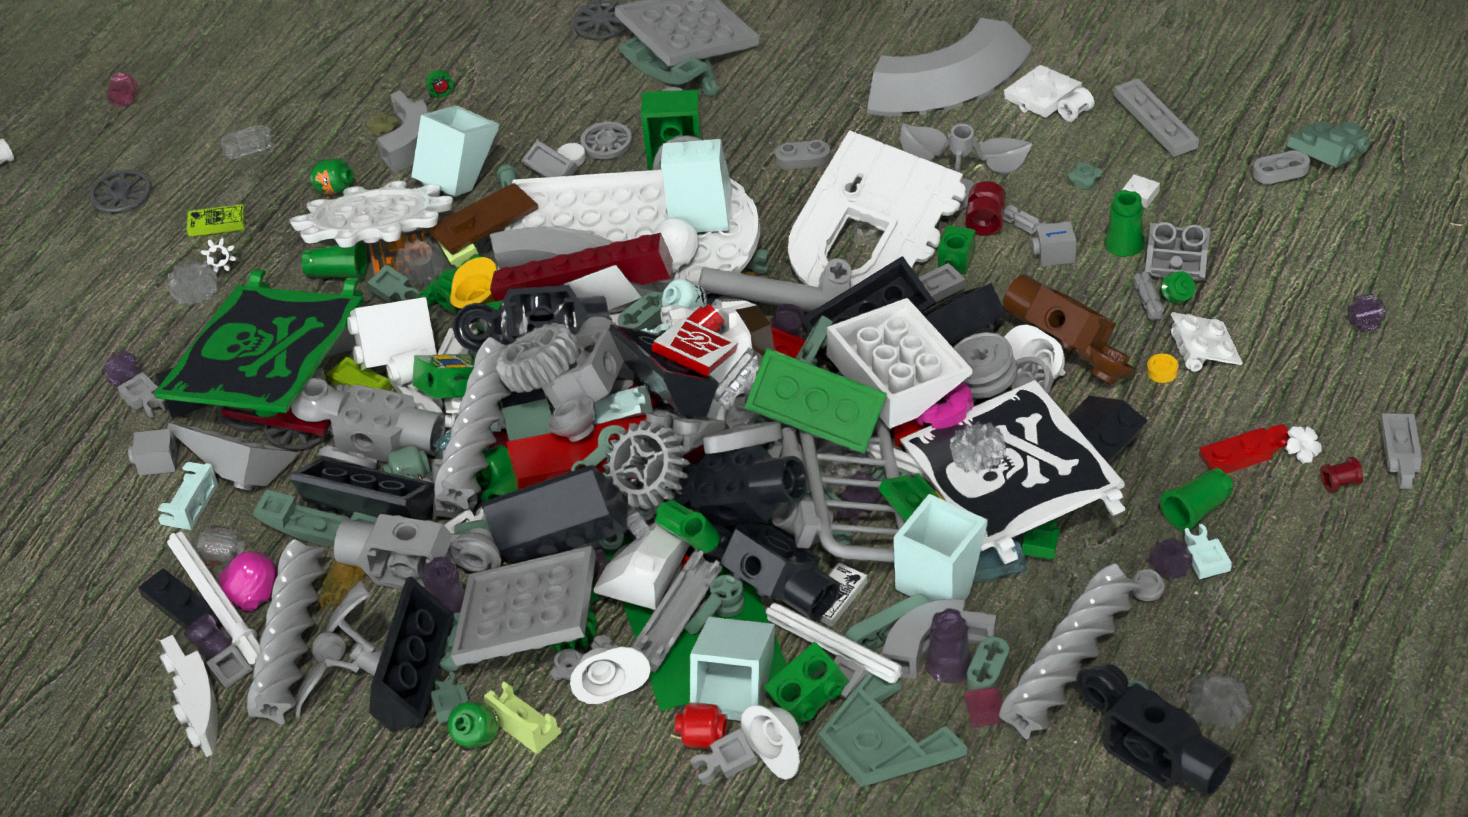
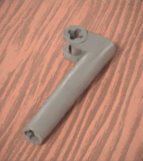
M840 258L830 260L820 275L819 287L702 267L699 285L705 292L810 313L850 288L852 271L849 263Z

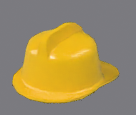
M479 257L469 260L460 266L453 278L450 303L454 307L462 309L464 306L473 303L486 304L496 302L490 291L493 272L497 271L496 264L489 258Z

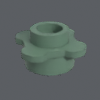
M1083 162L1078 163L1076 169L1068 173V179L1073 181L1077 188L1084 190L1093 188L1096 184V178L1102 176L1101 169L1093 168L1092 165Z

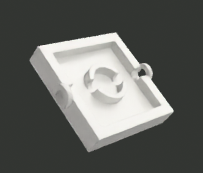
M1039 65L1004 90V98L1019 105L1023 112L1030 110L1046 118L1057 110V103L1060 100L1072 96L1077 88L1082 87V83Z

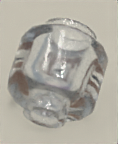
M210 525L206 528L205 532L200 531L197 553L202 557L206 566L225 568L231 563L233 558L244 552L245 540L239 539L237 528Z

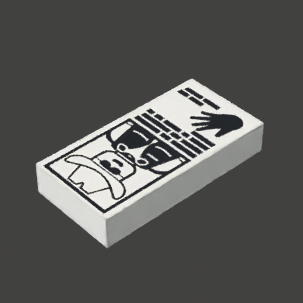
M838 563L829 574L840 584L838 598L833 607L823 615V618L818 620L831 627L835 625L867 584V575L841 563Z

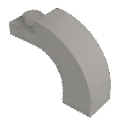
M400 90L392 93L391 99L395 116L403 124L398 129L377 138L381 160L393 173L414 164L421 115L428 113L427 106L422 99L414 103L411 98H407Z
M958 599L938 600L920 605L903 615L891 628L885 641L882 656L901 665V677L917 680L921 661L931 648L946 642L979 645L982 640L988 637H996V615L965 611V600Z

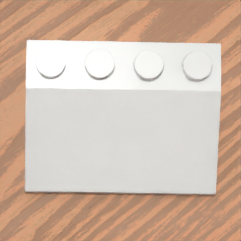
M908 298L827 327V356L841 373L848 379L887 393L879 417L889 429L916 419L972 374V368Z

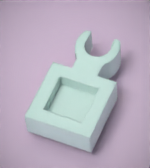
M1199 524L1198 536L1192 535L1189 529L1185 528L1184 541L1188 545L1186 556L1199 579L1231 571L1232 562L1219 539L1208 540L1207 529L1203 524Z

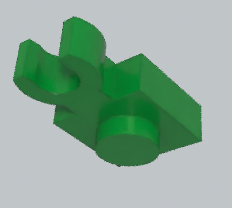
M1058 517L1026 531L1021 554L1054 560L1060 529H1057Z

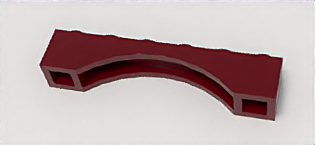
M661 233L642 235L635 239L622 242L616 241L605 246L586 248L579 252L566 255L560 254L549 259L530 261L523 265L501 268L493 272L490 291L496 302L502 301L508 289L561 286L614 265L619 268L628 281L645 285L671 279L673 259Z

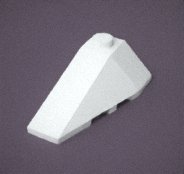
M656 522L653 523L606 565L594 587V593L656 610L690 544L658 526Z

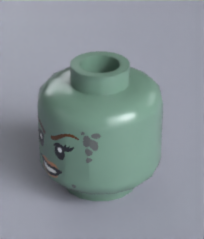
M413 445L389 452L387 455L388 464L382 466L384 472L402 476L412 475L415 479L426 478L427 474L431 473L424 450L419 451Z

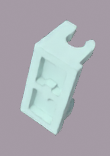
M648 385L609 394L603 399L596 401L592 424L646 415L647 412H653L647 388Z
M193 462L185 463L183 470L193 471L195 474L186 473L183 477L184 481L171 503L160 504L158 510L165 512L159 517L161 525L187 530L193 529L218 486L212 464L205 463V465Z

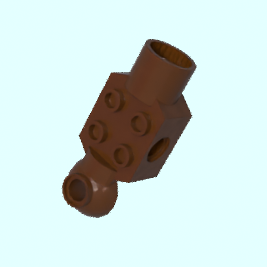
M1027 274L1018 276L1010 284L1003 299L1004 310L1056 339L1062 347L1078 352V356L1093 365L1090 371L1092 374L1115 385L1118 379L1126 378L1136 371L1133 366L1128 364L1129 356L1106 345L1116 322Z

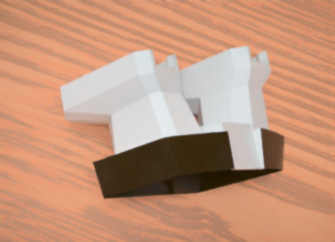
M715 299L716 305L712 306L725 321L720 326L721 330L718 334L738 342L736 352L710 373L719 382L707 415L709 418L725 420L728 391L738 389L744 394L750 392L766 349L774 350L771 324L757 305L742 299ZM676 304L661 307L662 324L668 323L669 328H671L682 318L687 319L699 307L686 308Z

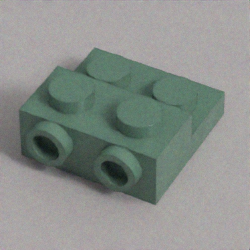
M1316 121L1290 135L1287 146L1337 168L1366 152L1370 144V138H1368L1370 132L1361 129L1360 125L1354 122H1343L1332 128L1333 126L1330 123Z

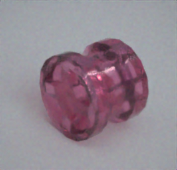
M126 73L113 75L107 90L108 100L120 107L130 105L137 88L136 80Z

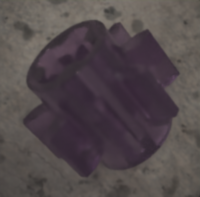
M1373 294L1353 297L1355 304H1350L1347 308L1350 324L1353 327L1359 326L1360 332L1379 329L1378 322L1384 321L1386 318L1385 306L1382 300L1374 299Z
M123 350L121 355L112 352L102 369L103 372L108 374L106 381L118 387L122 382L125 383L135 377L140 369V366L134 363L137 359L136 356L126 350Z
M1170 538L1161 543L1156 542L1155 551L1150 552L1149 564L1155 565V572L1165 579H1176L1180 575L1185 577L1187 567L1192 565V554L1186 553V543L1182 544L1179 540Z

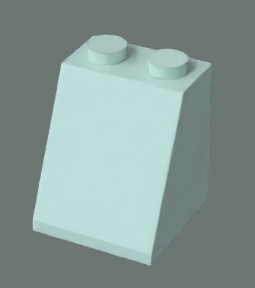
M457 105L422 114L412 177L422 181L424 186L431 184L439 185L440 190L450 197H459L461 194L472 191L496 136L499 124Z
M721 139L663 143L661 169L668 217L685 220L694 227L697 233L729 230L732 186Z
M928 494L894 536L895 589L910 597L916 594H924L930 602L946 599L966 600L971 591L987 527V519Z
M708 617L691 652L690 703L716 704L721 708L722 714H727V719L738 721L742 720V714L748 707L754 705L762 706L766 691L763 686L768 683L774 657L775 624Z

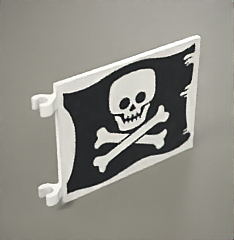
M1036 380L974 406L972 411L969 409L966 412V418L954 426L936 429L932 428L931 425L900 439L902 446L944 501L987 519V527L981 550L995 547L1004 564L1018 559L1012 550V547L1015 546L1011 539L1012 537L1090 502L1102 499L1113 516L1125 511V507L1119 501V499L1123 498L1119 489L1125 487L1124 481Z

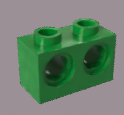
M815 641L763 687L780 708L785 709L795 718L799 727L804 722L811 720L817 711L830 699L837 697L850 681ZM826 672L824 676L817 679L821 673ZM800 694V696L795 701L791 702L793 697Z

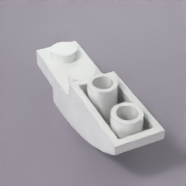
M171 635L160 640L165 654L160 655V659L168 674L173 671L176 674L172 679L177 688L173 690L178 704L172 706L180 724L182 725L187 722L189 728L185 729L192 746L195 748L200 745L205 756L208 757L213 754L217 739L218 709L216 697L198 651L185 656L174 636Z

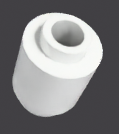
M416 348L391 356L390 364L386 365L390 380L392 382L396 381L400 386L412 382L414 355H430L429 351Z

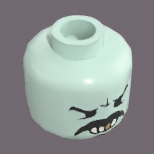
M676 279L665 288L662 296L663 307L674 304L686 308L705 307L707 305L706 293L699 284L686 279Z

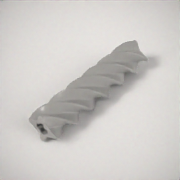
M492 337L487 338L477 352L474 369L469 376L466 393L461 400L458 417L454 422L451 438L443 455V463L435 479V498L439 501L453 502L463 509H469L467 499L481 491L475 474L489 466L483 450L496 442L490 426L504 418L503 413L499 409L498 402L502 398L511 395V391L502 382L496 369V361L501 357V352L507 350L508 345H503Z
M293 539L281 554L278 564V576L272 589V602L266 615V628L260 641V654L254 667V680L248 692L247 708L250 717H266L278 724H285L284 712L297 704V700L292 695L289 687L303 677L295 660L309 650L301 634L305 629L314 625V620L309 616L307 607L320 599L312 583L316 578L325 574V570L318 561V557L326 551L324 547L307 546Z
M1114 563L1096 573L1089 581L1085 592L1072 605L1068 616L1057 626L1051 640L1041 648L1035 662L1023 673L1018 686L1006 697L1001 706L999 717L1016 727L1023 738L1027 740L1030 737L1031 731L1047 729L1049 727L1048 708L1066 703L1065 684L1077 681V674L1081 671V660L1099 655L1098 637L1115 632L1114 614L1131 609L1129 592L1141 588V585L1125 576L1119 566Z

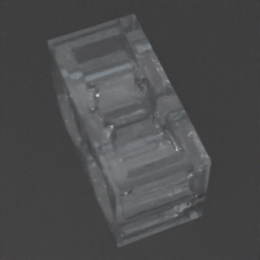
M748 347L719 383L713 398L714 401L745 425L748 421L754 420L759 415V413L744 407L754 383V375L759 370L763 359L762 355ZM744 393L745 400L743 404L735 407L734 400L736 396Z

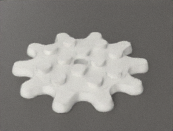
M405 181L390 182L383 188L366 190L363 187L356 186L345 189L343 191L344 196L337 199H318L308 202L307 208L310 214L295 216L290 219V223L294 230L301 231L300 234L305 243L335 239L340 247L347 248L354 246L361 240H364L365 243L377 242L380 239L392 242L400 239L402 231L409 232L416 230L418 227L430 228L436 226L439 217L438 212L450 210L453 198L450 196L439 197L440 186L436 184L416 189L406 188L407 184Z

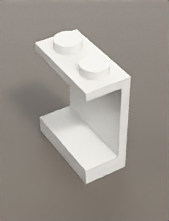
M426 297L355 308L350 312L351 317L347 318L350 335L354 334L356 346L353 347L354 361L356 365L360 364L361 371L368 370L371 367L390 364L391 356L416 348L420 350L427 349L430 355H437Z

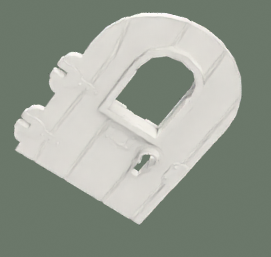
M849 130L793 225L788 242V255L792 269L805 285L819 287L820 275L828 263L827 254L848 217L857 221L868 222L876 226L877 229L885 231L874 249L871 259L861 268L851 270L850 288L901 256L905 258L911 268H913L916 262L928 261L935 253L934 248H937L941 241L940 233L935 228L942 215L949 216L958 211L961 205L960 202L966 196V188L960 182L963 174ZM857 177L862 178L861 182L857 184L856 191L850 193Z

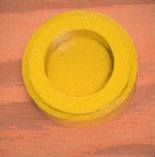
M1155 354L1147 362V375L1155 382H1171L1178 375V361L1169 354Z

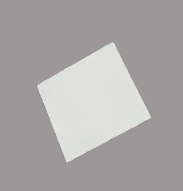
M616 265L565 283V285L571 287L577 298L605 296L608 310L642 298Z

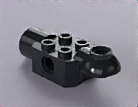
M569 285L508 289L498 310L481 303L464 306L454 318L453 332L456 340L462 347L478 352L481 345L489 337L494 338L503 345H509L514 343L516 338L525 335V332L533 331L535 327L541 328L544 324H564L575 335L579 332L584 321L591 317L609 319L608 306L605 296L577 298ZM479 323L484 327L485 333L483 335H475L470 331L469 325Z
M762 446L706 454L698 465L690 463L682 468V472H685L688 477L685 479L680 478L678 483L682 489L679 491L672 490L674 497L672 500L681 505L690 500L691 507L696 512L701 513L710 523L720 526L765 523L779 504L799 502L804 498L808 484L807 473L804 464L798 457L785 456L773 458Z
M764 523L752 525L737 524L732 533L725 527L712 524L719 532L720 539L718 545L712 551L703 553L706 561L709 563H714L716 560L719 561V565L722 564L730 570L732 577L754 586L755 592L760 596L769 599H780L812 621L820 620L833 607L840 592V584L837 580L818 569L820 557L806 548H797L796 541L772 525Z
M1107 663L1102 667L1090 666L1078 672L1076 677L1077 685L1083 697L1092 707L1104 712L1105 731L1102 735V742L1109 754L1165 789L1179 781L1184 782L1206 797L1211 796L1219 789L1232 767L1234 754L1202 735L1196 719L1191 717L1187 711L1176 708L1163 700L1156 692L1147 690L1137 683L1128 687L1129 683L1126 675L1113 664Z

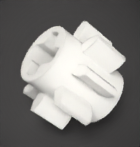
M225 238L220 239L219 245L209 240L208 244L211 248L201 251L203 255H207L208 259L203 265H213L214 273H218L220 266H223L227 271L231 270L228 264L230 260H238L231 253V250L236 246L231 245L227 247L224 245ZM222 248V253L226 255V259L220 260L218 263L217 257L213 256V252Z

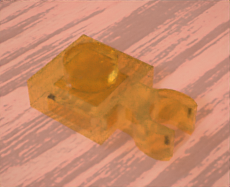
M335 560L322 583L325 592L319 599L322 611H325L326 606L330 603H334L333 609L335 610L348 591L359 581H364L367 574L361 567L338 564Z

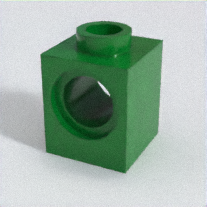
M947 225L938 246V268L949 263L960 274H967L975 254V230Z

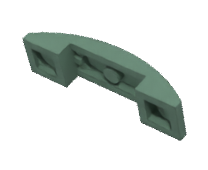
M637 36L619 46L620 52L632 64L649 76L665 83L684 84L709 69L708 64L692 57L676 66L669 67Z
M267 489L253 511L254 517L272 528L304 541L334 547L337 530L344 519L375 523L377 519L376 517L355 511L351 518L300 506L297 505L295 496Z

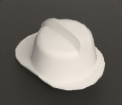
M1019 325L1011 329L1004 336L1012 347L1015 360L1023 357H1036L1041 359L1050 368L1054 379L1059 375H1065L1066 372L1063 369L1065 357L1062 346L1051 336L1030 325ZM1038 365V373H1044L1043 368ZM1024 366L1018 368L1017 373L1021 372Z
M596 648L590 650L582 657L579 665L576 666L571 674L570 686L573 694L580 701L588 704H600L642 686L649 678L650 664L646 656L634 648Z
M759 705L748 707L742 714L741 727L750 747L761 757L776 776L782 779L794 777L798 772L800 764L798 747L801 741L795 718L783 708L772 707L767 709Z

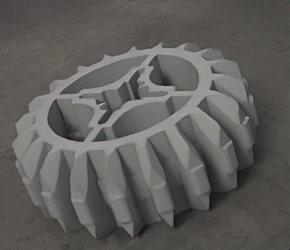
M552 323L551 325L544 324L541 328L535 327L533 331L525 332V335L516 338L514 343L507 346V350L501 352V357L496 361L498 375L511 391L522 393L524 391L531 392L534 388L540 389L542 385L550 384L553 379L560 378V374L568 371L569 366L575 363V358L579 355L577 339L564 324Z
M645 420L641 421L639 425L635 423L629 424V432L619 430L620 440H610L614 449L613 451L605 452L607 457L610 458V462L603 465L606 470L610 471L606 478L628 498V504L631 507H642L644 509H652L653 505L659 507L664 502V499H674L672 490H681L682 487L678 483L680 478L685 479L688 477L685 472H682V468L690 464L688 460L682 458L688 452L686 447L680 446L683 439L675 435V431L672 428L664 427L662 423L656 421L651 423ZM656 440L661 446L662 451H653V448L649 447L648 441ZM634 477L638 478L640 482H643L645 488L636 489L631 479Z

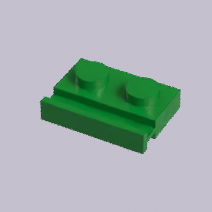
M916 473L913 478L905 475L884 479L878 489L905 521L911 517L928 494L940 498L919 473Z

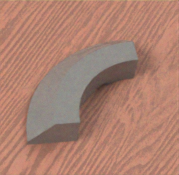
M980 18L973 30L964 38L941 50L915 56L881 55L873 72L867 114L902 116V112L919 111V115H926L927 112L942 107L944 111L962 107L964 101L974 97L980 100L993 93L994 87L1009 82L1010 76L1016 70H1021L1032 52V46L1006 21Z
M528 227L490 234L499 269L613 243V241L596 234L563 227ZM629 281L641 297L649 292L658 291L655 282L641 285ZM637 300L610 309L608 314L625 310Z

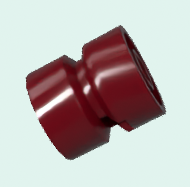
M983 181L976 183L969 191L966 226L968 229L975 230L977 235H994L1003 226L1006 193L1000 185L994 182Z

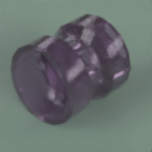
M783 304L777 308L770 323L771 327L797 337L802 327L800 319L804 317V313L796 305Z
M209 613L198 618L184 633V636L190 643L198 645L199 653L206 660L219 654L231 641V637L225 630L217 628L216 620Z

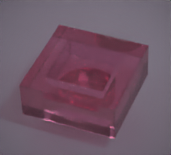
M998 687L964 692V702L971 728L1005 723L999 717L1003 703Z

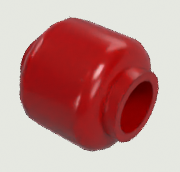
M688 703L683 713H677L675 733L681 734V740L686 747L711 749V744L726 736L727 714H722L721 708L716 704Z

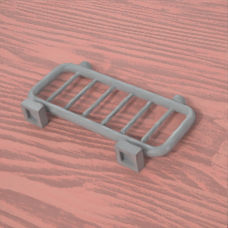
M878 417L875 425L877 437H871L869 443L879 444L882 459L816 453L813 437H821L799 429L812 501H800L792 523L797 548L810 549L814 535H819L823 547L836 557L894 562V549L843 545L838 543L832 534V530L896 535L906 521L892 505L826 500L822 484L879 488L881 482L824 477L820 474L818 460L879 465L884 466L887 479L900 477L889 428L880 417ZM780 422L781 429L790 427V425ZM827 506L895 512L898 529L830 523Z

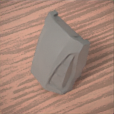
M1168 222L1151 223L1145 272H1148L1152 277L1164 279L1169 274L1184 271L1194 281L1205 280L1210 228H1203L1196 224L1183 228L1175 227Z
M675 409L647 412L646 421L651 423L656 421L662 423L664 427L672 428L675 431L674 434L683 439L680 446L686 447L687 453L702 445V437L724 430L726 423L725 420L693 416L692 419H687L677 415ZM656 440L648 441V445L653 448V451H662L661 446Z

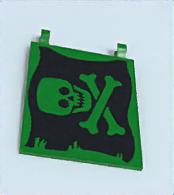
M260 269L252 270L248 285H237L154 392L155 398L286 413L347 327V318L351 317L350 312L355 308H360L363 304V291L356 290L360 279L347 278L344 282L343 292L338 295L269 288V282H262L266 271Z

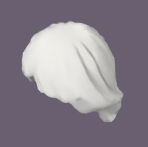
M669 218L659 223L656 229L649 235L662 234L673 259L672 273H676L680 266L683 264L688 265L695 255L698 247L697 232L692 225L679 218Z

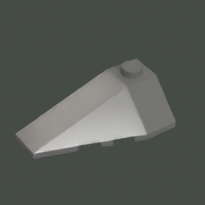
M168 423L167 429H172L173 435L205 463L212 464L213 470L222 478L235 481L234 487L252 490L253 485L267 486L296 456L294 451L269 444L253 443L248 439L227 436L220 432L192 425Z

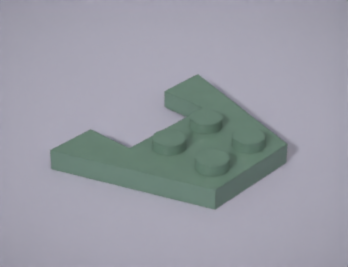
M870 672L818 733L819 743L861 787L967 756V746L947 726H943L917 743L879 704L901 690L900 680L898 679L896 683H890Z

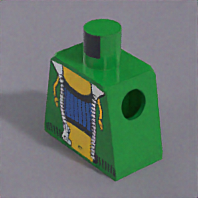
M470 354L414 355L412 385L434 398L463 397L466 393L469 376L474 369V360Z

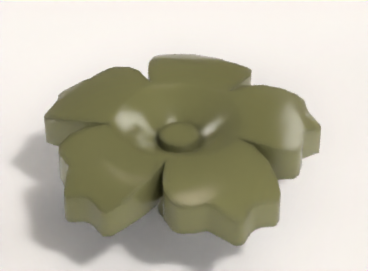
M379 112L377 116H374V120L367 119L365 122L369 134L373 136L386 135L394 131L395 126L398 124L397 117H387L385 112Z

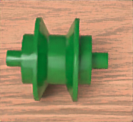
M1177 271L1163 279L1161 291L1166 300L1172 303H1179L1193 296L1195 283L1188 273Z

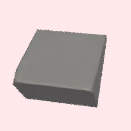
M234 643L205 663L206 671L225 690L253 671V668Z

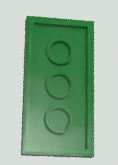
M767 348L744 408L864 454L887 393Z

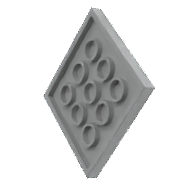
M640 0L615 6V16L669 67L676 66L690 57L702 60L716 55L721 56L725 53L759 46L760 36L720 0Z
M587 546L469 574L451 653L455 666L467 663L475 664L489 658L505 657L516 652L540 649L546 645L564 641L571 642L584 637L596 560L593 547Z

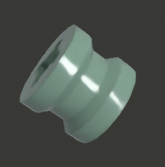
M731 575L716 577L710 585V595L715 593L722 599V603L715 613L723 617H732L739 614L744 608L742 582Z

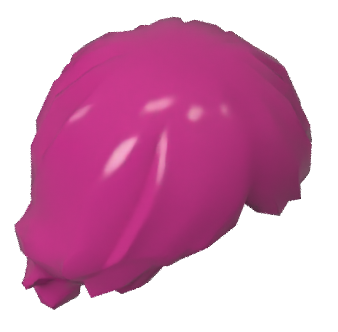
M248 551L232 559L231 563L220 573L218 583L233 605L240 607L242 610L254 612L259 604L265 601L268 602L278 572L275 563L266 555L258 551Z

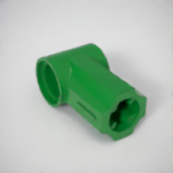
M672 499L668 502H662L656 510V524L690 544L697 552L702 550L704 553H708L718 545L720 539L719 532L701 513L693 512Z

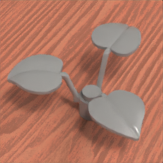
M906 123L902 124L900 134L902 151L930 162L934 160L935 156L942 157L950 146V150L956 156L954 171L959 173L961 158L967 156L973 147L980 160H987L986 165L988 169L1000 174H1010L1019 170L1032 148L1031 142L1012 138L988 139L979 147L977 143L978 138L974 137L973 128L964 123L953 126L951 133L948 134V139L944 133L937 129L912 126ZM962 178L960 181L966 188V196L960 202L961 205L956 212H960L968 207L969 191L974 186L973 181L970 179Z
M361 581L348 591L342 602L332 613L325 632H333L338 625L356 641V644L349 653V657L353 661L350 663L326 658L310 671L302 682L295 698L297 704L294 706L295 715L300 719L303 702L324 671L330 666L348 668L355 673L361 668L372 676L375 674L382 649L365 640L345 621V616L355 606L366 598L371 597V594L365 588V584Z

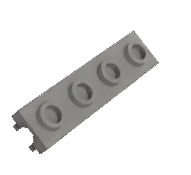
M694 550L631 647L646 656L650 664V670L654 673L704 598L712 581L723 568L717 560L714 563L706 561L702 550L699 552Z

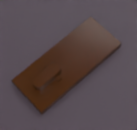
M512 183L438 221L436 226L430 227L428 230L440 244L453 254L538 210V204L517 184Z

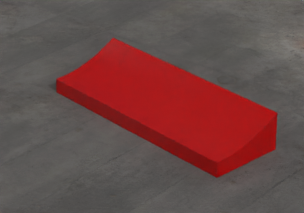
M647 414L595 424L594 429L588 436L574 442L570 441L568 437L559 436L554 433L507 441V452L517 490L571 472L575 462L583 461L599 447L598 437L604 428L610 425H618L629 432V424H640L641 421L646 420ZM615 435L610 436L608 439L610 445H612L610 440L615 439L619 441V437ZM703 444L685 454L682 458L692 464L699 463L706 455ZM607 457L595 466L602 474L606 471L603 465L607 463ZM577 466L575 470L584 468V466Z

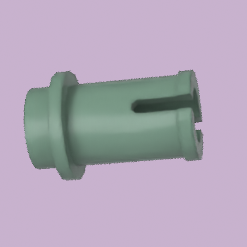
M509 164L501 166L496 174L502 189L512 184L513 180H516L519 176L518 170Z

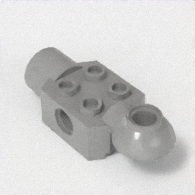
M591 317L584 321L579 332L574 335L579 346V355L575 358V363L569 366L568 371L560 374V378L553 379L550 384L542 385V389L555 408L547 422L548 429L556 435L568 437L572 442L585 438L594 429L592 424L595 410L594 405L596 401L603 399L611 392V388L624 362L609 331L610 325L616 324L604 317Z
M312 378L291 405L292 413L304 421L318 422L327 419L331 420L336 448L343 449L346 452L360 453L382 462H387L389 452L410 445L416 446L419 451L424 450L426 455L435 456L440 451L445 437L444 414L415 408L414 397L411 395L357 384L345 391H339L320 378Z
M380 514L375 523L344 519L339 525L334 544V556L338 564L361 567L376 585L403 589L406 578L412 576L428 592L434 595H439L444 589L454 564L477 573L498 568L501 563L499 549L494 542L491 532L486 529L473 528L468 533L460 535L451 533L442 523L404 518L398 515Z

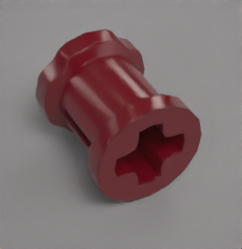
M1348 457L1343 463L1332 466L1324 464L1320 467L1322 483L1329 493L1336 492L1338 487L1349 484L1360 485L1363 483L1362 467L1357 458Z

